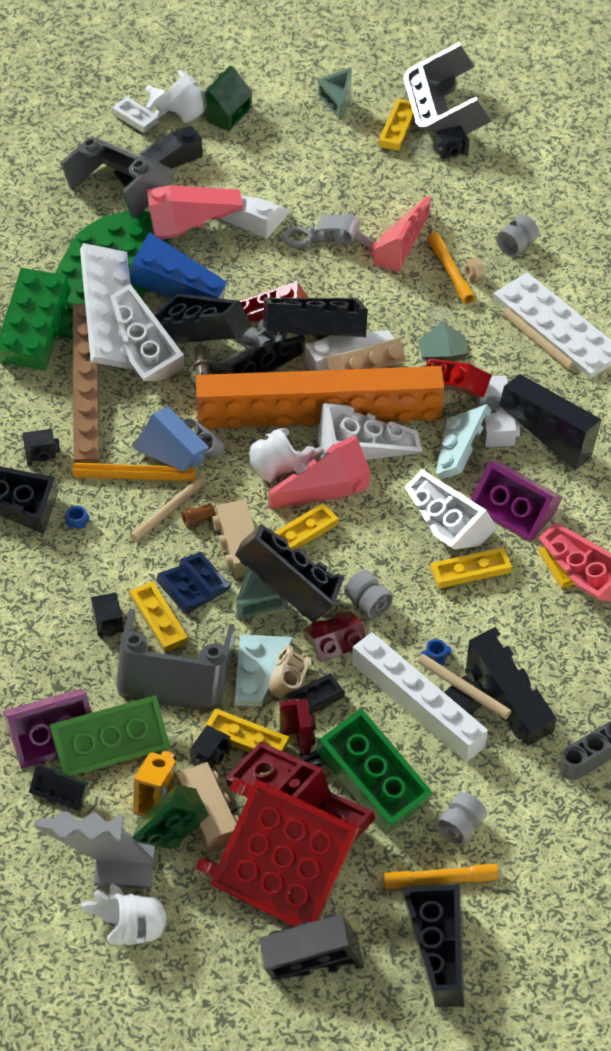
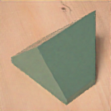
M352 67L318 79L319 97L339 120L343 119L351 100Z
M445 322L440 323L418 340L422 359L469 355L465 336Z
M250 568L248 569L236 599V615L238 619L288 607L287 600L282 599L278 592L267 583L261 581L259 576Z

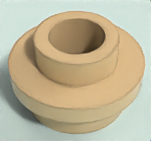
M469 259L464 267L465 276L471 282L482 279L484 276L483 263L480 260Z

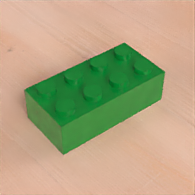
M20 268L0 331V363L46 371L71 291L66 275Z
M362 708L318 740L315 751L357 802L374 812L376 818L374 822L385 835L429 802L433 794L432 790Z

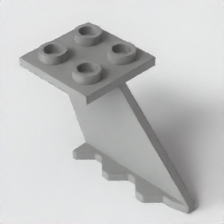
M63 811L54 818L35 820L36 829L96 860L94 886L110 887L113 883L123 888L151 889L156 846L136 842L132 838L133 835H129L122 828L123 815H119L111 822L104 821L98 813H91L83 820H76L69 812Z

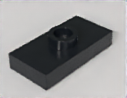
M330 673L285 695V701L289 699H307L309 714H312L344 698L345 692Z
M38 765L35 767L29 793L79 811L83 807L89 783Z

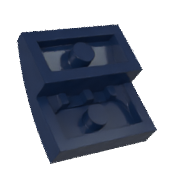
M202 552L181 558L179 566L158 573L156 578L157 583L184 614L190 613L229 590L231 586Z

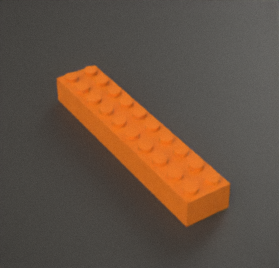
M442 367L196 375L197 419L199 423L209 430L215 428L237 429L240 427L262 428L264 426L287 427L289 425L311 426L313 424H320L322 406L324 403L353 407L354 412L365 416L368 413L375 415V419L382 422L434 421L442 418L444 396Z

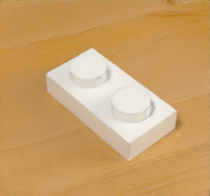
M129 97L124 98L112 107L113 115L142 133L147 132L159 123L158 115Z

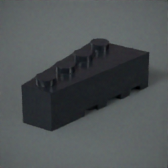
M177 293L154 314L175 343L236 339L242 336L244 331L251 325L238 300Z
M521 374L503 387L499 406L576 471L589 460L593 453L602 419Z
M262 524L240 543L235 554L244 566L249 567L259 576L261 581L271 586L282 599L287 600L302 616L307 617L312 623L334 606L344 581V577L337 573L333 576L327 572L328 567L320 561L315 564L307 559V553L300 548L294 550L290 548L287 540Z
M495 626L469 640L465 673L471 681L477 682L482 687L485 694L511 710V714L507 719L499 717L502 720H507L512 726L515 737L519 740L522 739L529 746L553 733L557 718L538 689H531L529 676L524 668L518 670L512 658L514 653L508 645L506 647L502 646L498 640L501 634Z
M460 884L402 887L405 906L435 1007L465 1006L463 916Z

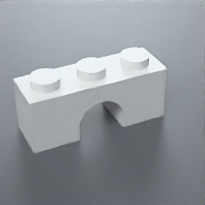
M492 376L484 398L477 397L478 407L487 404L495 412L483 419L482 431L485 447L515 446V439L520 436L519 422H515L514 418L499 406L503 387L508 383L506 376Z

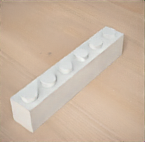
M373 632L353 646L352 665L465 762L471 760L486 747L488 729Z

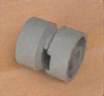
M519 215L497 233V245L501 251L511 257H515L526 249L527 245H530L538 238L539 229L530 217Z
M368 570L355 574L349 580L344 590V594L355 605H359L360 610L370 619H375L385 612L392 604L394 597L383 584L379 585L378 579Z
M460 792L449 804V809H446L437 819L435 826L442 837L457 846H463L472 836L474 829L478 828L487 817V811L482 802L476 797Z

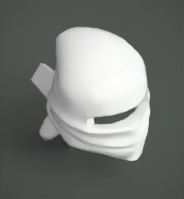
M181 70L177 71L181 78L171 86L167 93L163 90L154 89L151 86L146 87V91L150 94V100L145 107L151 111L156 106L155 114L159 118L171 111L179 115L181 121L186 124L198 118L206 109V91L202 87H198V82L192 76Z
M280 428L270 434H266V440L259 439L251 445L249 451L250 464L262 479L271 483L275 478L284 473L295 471L299 475L309 467L308 463L310 461L318 459L323 454V447L315 449L314 447L307 446L302 452L295 451L287 439L290 433L287 428Z
M113 883L110 885L109 895L96 890L94 892L96 901H86L81 904V908L85 913L95 914L100 919L115 924L116 928L106 939L108 944L122 946L125 944L135 945L155 941L161 936L167 922L165 909L156 897H142L133 894L124 895L121 889Z

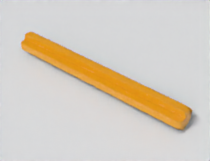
M74 463L72 468L73 477L189 482L196 480V468L194 467L181 471L172 466Z

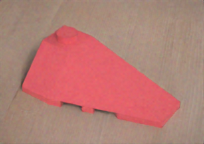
M171 185L147 189L154 234L161 240L179 237L186 234L185 230L194 226L200 228L205 225V221L212 218L220 219L243 209L239 189Z
M425 197L385 231L378 243L375 242L371 250V255L374 256L373 265L400 272L430 214L431 197Z
M354 435L327 449L328 455L316 462L313 459L308 463L309 467L299 475L292 474L268 491L269 508L276 509L346 497L365 491L370 484V470L357 437Z
M556 522L539 536V541L580 590L598 600L611 601L610 552Z

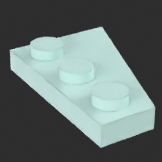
M487 404L447 419L436 475L440 479H446L462 473L473 450L471 444L475 436H479L483 430L481 423L484 417H489L492 409Z
M240 635L235 705L262 707L270 691L268 683L276 666V660L284 647L292 644L293 637Z

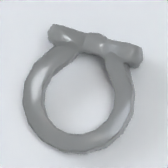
M300 226L291 227L283 234L284 242L289 247H306L310 249L314 239L313 233L315 228L310 226V230ZM301 232L308 238L300 242H294L289 240L288 237L291 233Z

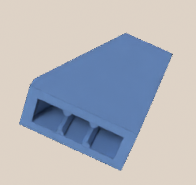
M169 407L152 414L133 446L136 451L181 471L191 467L197 468L205 460L204 454L209 448Z

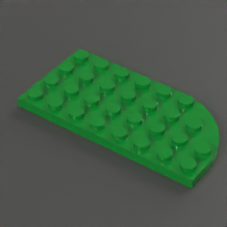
M143 210L135 219L131 218L129 211L111 214L90 223L74 237L55 272L67 276L71 289L57 336L73 340V304H85L80 248L83 243L127 252L130 275L131 264L149 232L155 235L150 212ZM172 238L164 239L163 241L170 244ZM130 282L131 286L143 299L147 289Z

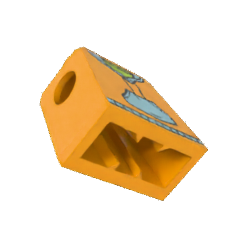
M164 751L161 755L149 753L134 777L133 813L144 816L174 788L177 758L173 753L169 751ZM152 787H155V791H154V793L152 794V793H151V788H152Z

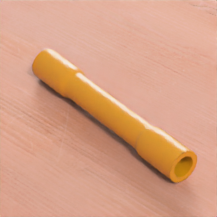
M438 232L431 233L427 237V241L452 280L460 299L464 304L473 302L475 295L450 256Z
M496 863L472 865L465 868L383 873L385 890L458 882L498 881L499 878Z

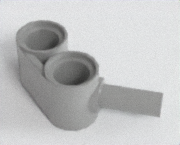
M352 214L323 215L313 233V237L317 242H326L327 245L332 242L333 238L341 244H350L355 239L372 250L373 244L376 242L359 232L360 221Z
M262 319L257 330L250 328L244 335L236 338L235 341L244 348L250 349L286 339L288 333L282 335L270 334L263 327Z
M192 418L182 420L190 429L195 427L194 433L206 445L213 441L212 447L205 452V456L216 459L223 454L225 446L219 437Z

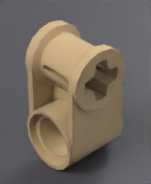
M286 645L276 660V666L268 683L271 694L277 698H284L285 695L300 687L304 675L311 664V658L307 656L304 658L293 651L291 645Z

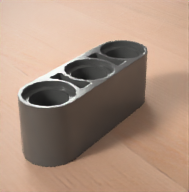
M611 721L563 750L560 763L562 776L570 780H576L611 760Z

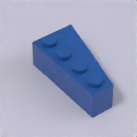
M150 232L131 264V283L172 299L177 293L224 299L227 281Z

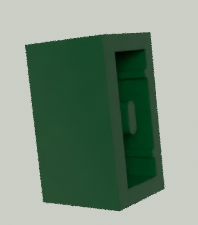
M232 66L221 72L213 84L209 85L206 89L207 123L230 132L252 108V91Z
M177 784L140 819L132 838L138 843L166 849H173L179 846L182 840L190 832L196 830L201 825V822L209 816L197 789Z

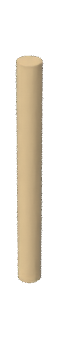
M506 309L503 312V316L567 370L574 367L575 363L514 312L510 309Z
M199 476L130 534V537L137 542L207 484V480L203 476Z
M421 654L418 658V664L502 718L507 719L510 716L511 710L428 656Z

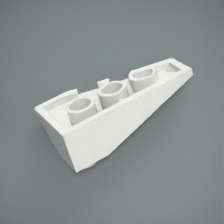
M241 196L243 209L220 219L267 239L290 213V210L267 200Z
M131 284L110 296L129 362L143 382L165 380L185 368L184 354Z
M389 330L367 332L366 337H326L305 345V365L310 371L329 370L326 357L395 338Z
M324 403L322 406L317 439L318 446H322L324 449L321 459L328 455L327 449L354 435L359 441L366 460L422 453L419 434L414 429L394 422L387 424L376 420L375 415L368 413L365 416L354 412V408L347 405Z
M423 470L405 487L435 537L453 550L481 546L497 529V526L484 508Z

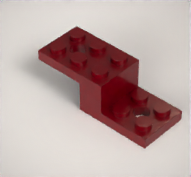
M261 741L225 778L230 787L234 779H241L252 786L255 780H260L360 828L354 842L376 819L372 810L330 792L322 768ZM261 772H269L265 775H259Z

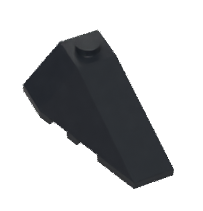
M190 125L162 136L139 154L172 169L203 157L202 137ZM118 170L114 171L115 176L124 187L128 186L135 179Z
M298 335L231 353L212 364V375L272 372L305 353V336Z

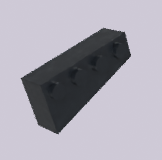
M264 298L263 327L272 335L293 333L296 335L316 334L366 337L368 309L358 298Z
M0 467V516L44 534L58 495L55 477Z

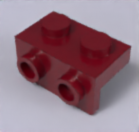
M351 611L337 613L333 618L325 621L318 620L312 623L311 626L303 628L304 636L315 647L316 656L320 662L353 651V646L366 637L363 622Z
M289 699L280 702L279 732L283 735L296 734L300 757L311 753V746L316 744L314 733L316 721L315 715L309 714L307 699Z

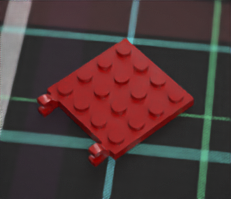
M234 779L229 790L246 797L247 801L219 865L205 857L204 859L199 858L195 869L213 877L210 883L211 886L294 927L300 923H312L320 920L360 828L260 780H255L252 786L241 779Z

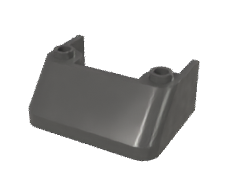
M460 42L410 68L404 76L416 123L423 132L436 134L438 131L461 126L467 135L492 122L477 97L448 111L444 96L456 89L458 84L457 76L475 67Z
M97 138L86 139L61 162L67 183L72 190L78 187L102 164L135 178L122 190L130 216L133 219L149 206L147 189L169 186L174 181L172 170L169 167L120 145Z
M130 609L120 643L116 680L118 694L125 699L140 700L156 695L159 704L202 711L218 709L222 704L235 650V624H229L224 645H206L202 648L199 659L147 652V638L142 633L137 632L135 609Z

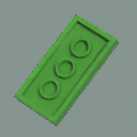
M156 695L49 725L62 773L69 776L171 748Z

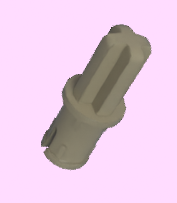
M198 344L194 348L195 362L193 369L196 371V375H210L212 363L209 361V348L207 345Z

